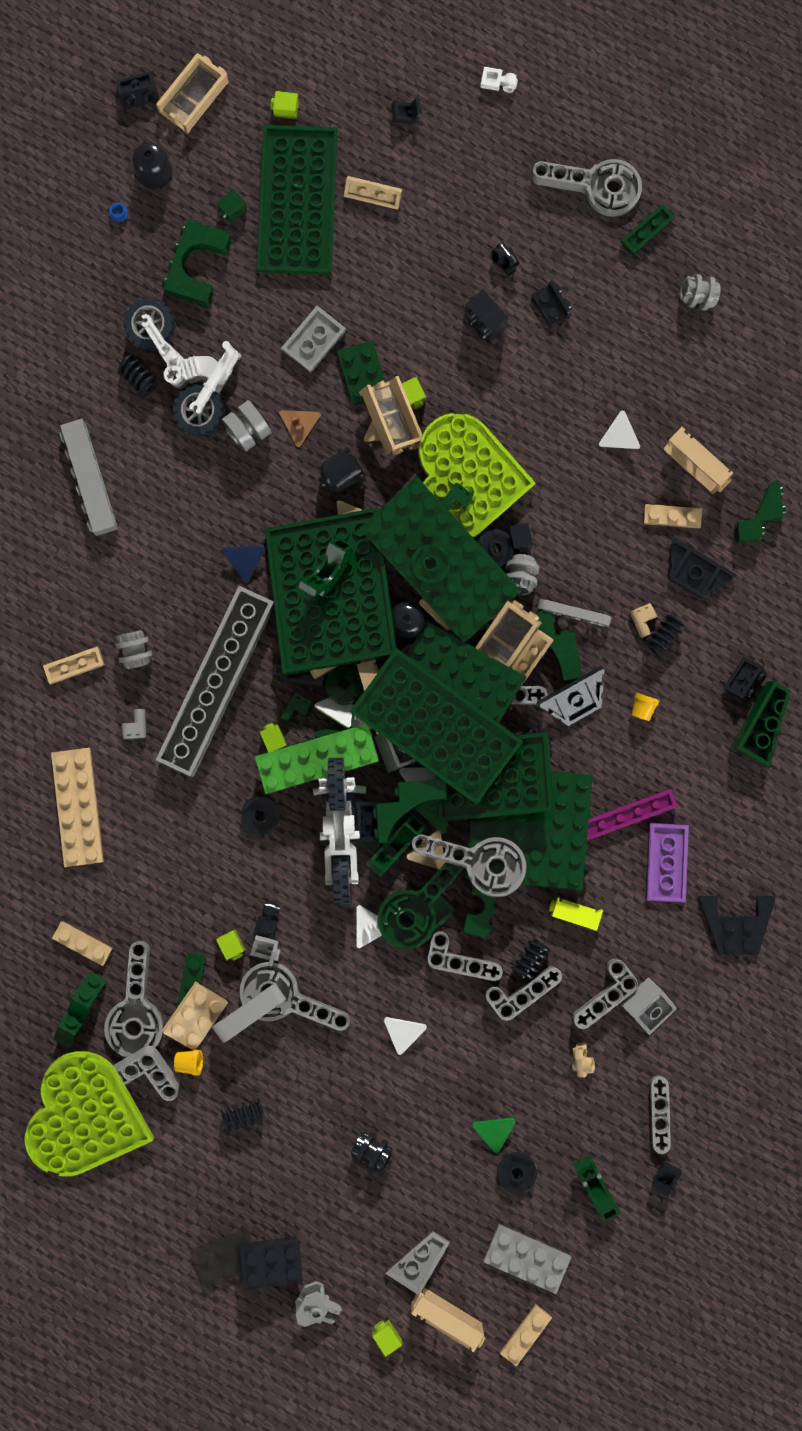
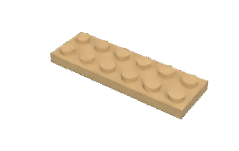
M91 748L52 752L64 867L104 862Z

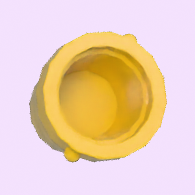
M636 693L631 715L650 721L660 700Z
M201 1050L176 1053L174 1059V1069L176 1072L192 1074L193 1076L201 1074L203 1068V1053Z

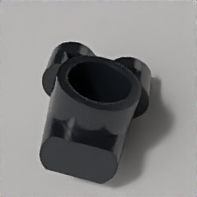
M501 242L497 245L496 249L491 251L493 263L496 265L501 263L506 275H513L516 271L515 268L520 263L516 255H514L513 249L507 247L504 242Z

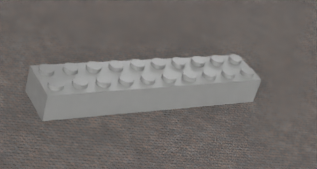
M238 586L156 761L191 777L195 776L275 607L273 601Z

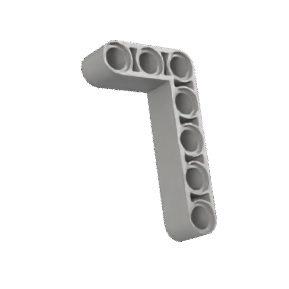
M145 1046L113 1065L125 1085L145 1074L163 1100L172 1101L177 1097L180 1086L179 1080L155 1047ZM144 1056H150L152 1059L147 1060ZM128 1066H134L136 1069L131 1070ZM160 1071L163 1075H157L155 1072ZM166 1087H172L174 1090H167Z

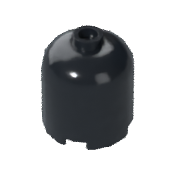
M146 142L135 149L132 160L139 182L150 189L165 186L171 180L173 171L164 148L157 143Z
M349 447L321 464L319 470L321 478L318 480L323 489L327 487L330 492L341 494L367 481L365 476L361 477L359 474L363 471L355 456L348 454L351 452Z
M402 602L393 607L392 616L396 640L401 642L415 640L425 624L422 610L416 604L410 602Z

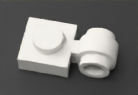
M484 67L481 88L499 91L500 85H502L505 92L512 93L517 87V76L513 73H507L506 76H502L503 70Z

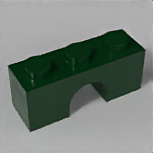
M472 886L471 894L480 896L483 899L484 908L478 914H466L463 933L486 938L487 934H491L493 923L490 922L491 914L495 915L497 904L494 903L495 897L487 896Z

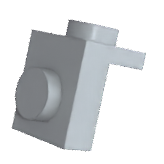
M256 935L250 955L269 960L268 966L272 967L273 961H277L280 954V949H277L278 941Z

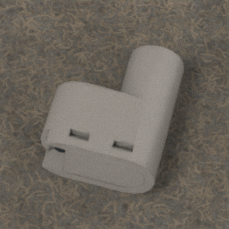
M145 709L134 710V723L122 724L123 739L146 738Z

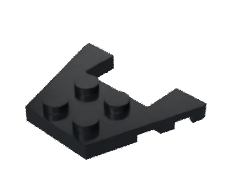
M699 896L719 955L759 954L776 896H757V916H718V896Z

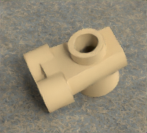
M577 1043L576 1047L573 1048L574 1060L572 1068L573 1071H577V1077H586L588 1073H594L595 1061L593 1057H587V1044Z

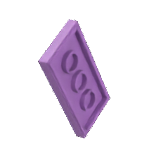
M649 823L647 901L686 903L689 825Z

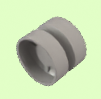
M249 400L238 407L239 413L242 416L241 419L233 412L222 419L231 439L236 445L239 444L245 452L256 445L252 437L253 433L260 440H263L272 433L263 417Z

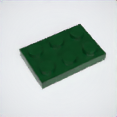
M373 340L337 350L353 405L365 402L363 396L359 393L367 385L373 387L381 381L386 383Z

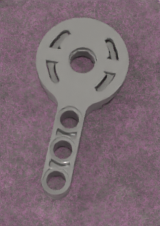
M618 159L605 160L597 165L595 164L590 170L540 161L534 165L532 171V181L535 184L581 192L585 194L593 209L606 216L615 217L628 213L636 206L642 192V181L637 170L629 163ZM541 171L545 175L539 176L536 172ZM555 175H561L563 178L557 179ZM573 178H579L581 182H576ZM609 182H617L621 189L618 192H611L607 188V184Z
M417 835L412 841V847L417 854L465 868L473 886L487 896L503 897L513 893L522 884L526 874V861L521 849L515 843L505 838H488L477 843L472 848L425 835ZM420 840L427 843V846L422 850L416 848V843ZM437 846H443L446 849L442 855H437L434 851ZM461 851L465 856L462 860L458 861L453 858L454 853ZM491 861H502L504 870L500 874L492 873L489 869Z
M137 941L130 946L126 998L111 1009L104 1026L105 1037L109 1046L116 1053L124 1057L130 1056L145 1046L150 1045L156 1048L163 1036L164 1022L162 1015L146 997L150 947L145 941ZM137 945L143 946V955H138L135 952ZM136 964L140 965L143 969L141 975L134 972ZM134 984H138L141 987L140 994H135L132 991ZM130 1021H136L141 1026V1031L136 1036L130 1035L127 1031V1025Z
M269 962L257 964L242 979L240 985L242 1005L260 994L262 987L266 984L272 985L276 983L286 997L285 1001L274 1008L275 1010L269 1011L259 1020L275 1021L293 1012L339 1031H343L349 1026L350 1017L346 1012L302 995L299 992L294 974L280 963L273 962L272 967L268 966ZM302 1001H307L310 1004L308 1011L300 1009ZM321 1008L326 1009L328 1017L320 1018L318 1010ZM344 1016L347 1021L346 1024L343 1026L338 1025L336 1017Z

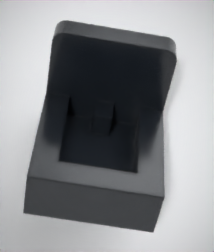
M414 99L411 103L393 101L391 103L393 122L414 124L421 116L422 109L419 99Z
M664 1161L653 1177L652 1189L659 1195L670 1198L672 1188L682 1175V1170Z

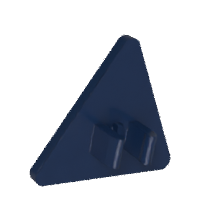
M227 547L223 549V553L244 583H248L265 547Z

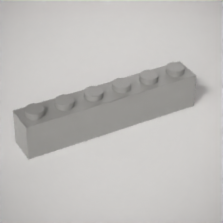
M83 419L60 425L62 432H59L60 438L67 446L65 454L68 461L71 460L73 465L70 470L73 478H77L78 482L76 490L84 503H81L84 514H88L89 521H87L89 531L98 536L118 530L86 423Z

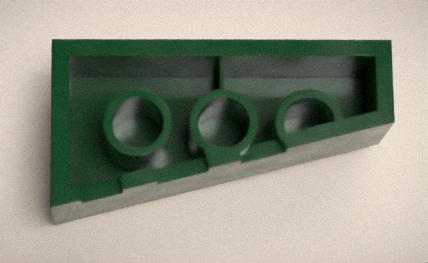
M767 681L730 748L762 767H770L772 754L776 748L777 735L782 726L780 724L786 711L791 690L776 681Z

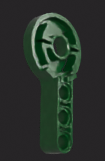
M456 852L453 858L457 856L464 858L465 855L462 852ZM445 862L421 890H402L387 897L378 912V927L384 939L391 945L401 949H413L423 945L431 937L435 929L436 915L434 902L464 868ZM449 871L451 879L448 881L441 880V872ZM430 885L438 887V893L435 896L427 893V888ZM404 912H410L414 916V923L410 927H403L399 922V917Z

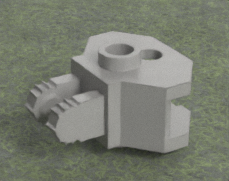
M317 1281L305 1285L295 1300L297 1323L303 1327L314 1323L320 1324L322 1321L333 1324L336 1320L335 1315H339L342 1311L340 1305L329 1300V1296L325 1294L324 1284Z

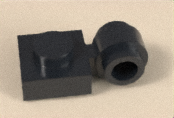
M265 901L262 913H265L266 917L259 915L254 935L273 939L278 921L272 918L273 916H278L280 905L273 901Z

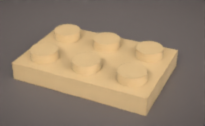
M195 982L162 1029V1032L194 1051L228 1002Z

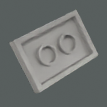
M316 306L281 347V350L311 374L346 332V328L320 307Z

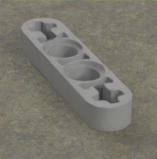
M540 599L537 607L539 611H547V613L558 616L565 615L567 618L579 621L582 619L583 622L603 627H609L611 617L608 615L549 600Z
M658 1075L654 1076L650 1081L651 1138L653 1149L659 1154H665L670 1150L669 1084L663 1076ZM658 1080L664 1083V1086L661 1087V1093H665V1096H654V1093L658 1094V1088L654 1086V1084L658 1083ZM658 1099L665 1101V1107L662 1110L655 1108V1102ZM658 1119L665 1120L666 1126L662 1130H658L655 1127ZM655 1133H666V1136L662 1135V1140L666 1143V1146H663L661 1150L656 1146V1143L660 1142L659 1135L655 1136Z

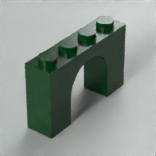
M187 219L186 225H183L181 228V239L175 245V256L169 262L168 277L164 278L162 288L168 296L209 308L214 293L213 286L189 277L184 272V264L189 255L199 250H207L227 256L232 237L230 232Z

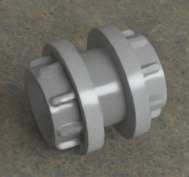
M693 274L691 277L687 276L681 286L680 299L685 303L686 307L693 308L698 303L699 309L706 311L717 304L721 290L720 284L715 282L714 277L707 276L704 281H702L700 274Z
M525 554L514 555L506 564V570L509 572L507 575L521 590L518 595H527L537 587V579L534 576L539 573V566L532 556Z
M141 630L118 635V643L115 644L116 649H122L123 657L118 659L119 663L124 664V668L131 669L150 663L149 656H152V651H146L144 643L149 641L148 636L144 637Z

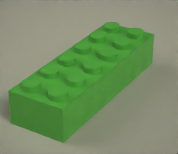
M367 724L255 756L265 794L328 777V758H344L345 771L379 762L370 726Z

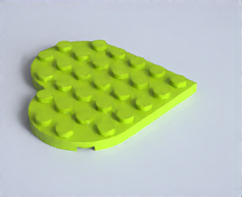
M454 413L443 415L435 419L422 435L419 444V459L423 470L428 476L423 483L440 502L455 483L460 484L474 495L471 503L465 510L455 503L449 510L473 538L480 534L536 484L489 429L475 417Z
M77 1051L59 1057L48 1067L41 1085V1097L44 1106L35 1112L29 1121L25 1133V1146L31 1160L45 1172L51 1171L59 1174V1176H75L152 1142L154 1136L115 1067L100 1055Z

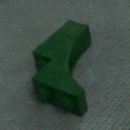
M547 611L536 612L535 614L539 617L538 620L542 623L538 629L553 639L549 650L558 664L562 682L580 678L582 671L575 632L570 633L569 630H564L556 635L552 613L547 614ZM517 615V619L513 620L514 629L528 633L532 626Z
M442 779L399 782V787L395 788L396 799H399L400 802L376 804L377 809H374V820L378 821V828H375V839L379 840L380 844H389L397 824L413 809L426 803L448 800L447 783Z

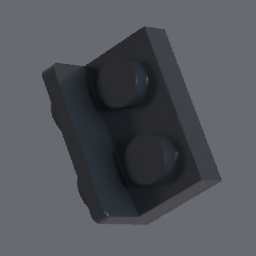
M152 71L116 81L124 110L159 101Z
M553 280L548 283V286L531 295L550 328L569 318L572 310L568 300H564L562 297L560 286L558 284L555 285Z
M743 656L723 689L747 704L755 696L758 685L764 682L766 671L762 665Z
M351 802L355 831H359L360 839H350V841H378L375 839L377 820H374V809H377V802Z

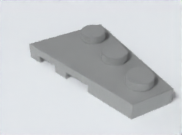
M432 1231L393 1265L386 1274L419 1295L450 1241Z

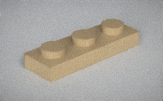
M350 176L346 179L344 197L397 210L402 194V189Z
M644 505L643 524L701 528L702 508Z
M538 629L511 668L528 678L553 642V639Z
M95 647L43 665L49 684H53L99 668L105 664L99 647Z
M63 921L60 922L52 937L53 940L104 966L113 950L112 947Z
M535 1304L503 1347L500 1354L517 1366L552 1317Z

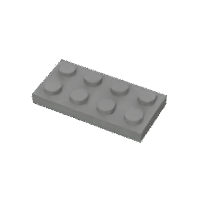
M498 1224L483 1262L556 1294L570 1262L571 1255Z

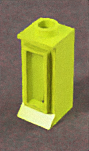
M556 897L555 901H551L549 907L551 916L596 931L603 913L602 909L596 911L595 909L564 899L560 900L558 897Z

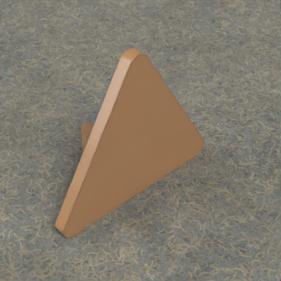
M285 410L279 412L297 447H301L321 416L320 412Z

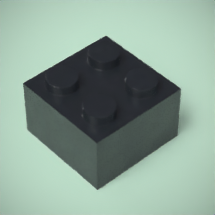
M481 290L466 303L464 320L468 326L474 327L478 331L477 335L482 341L486 340L490 343L506 330L508 316L484 290Z

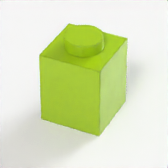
M276 91L275 98L271 99V110L274 111V116L297 120L298 94Z
M417 377L402 383L411 408L416 410L424 406L426 395Z
M271 723L262 727L263 731H260V734L268 752L288 747L278 724L274 725Z
M236 930L216 939L226 960L231 958L234 961L243 956L242 952L245 951V948Z
M390 1320L386 1322L380 1321L374 1326L372 1337L385 1357L402 1346V1339Z

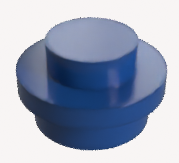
M114 203L109 209L111 219L116 222L124 221L128 216L127 207L122 203Z

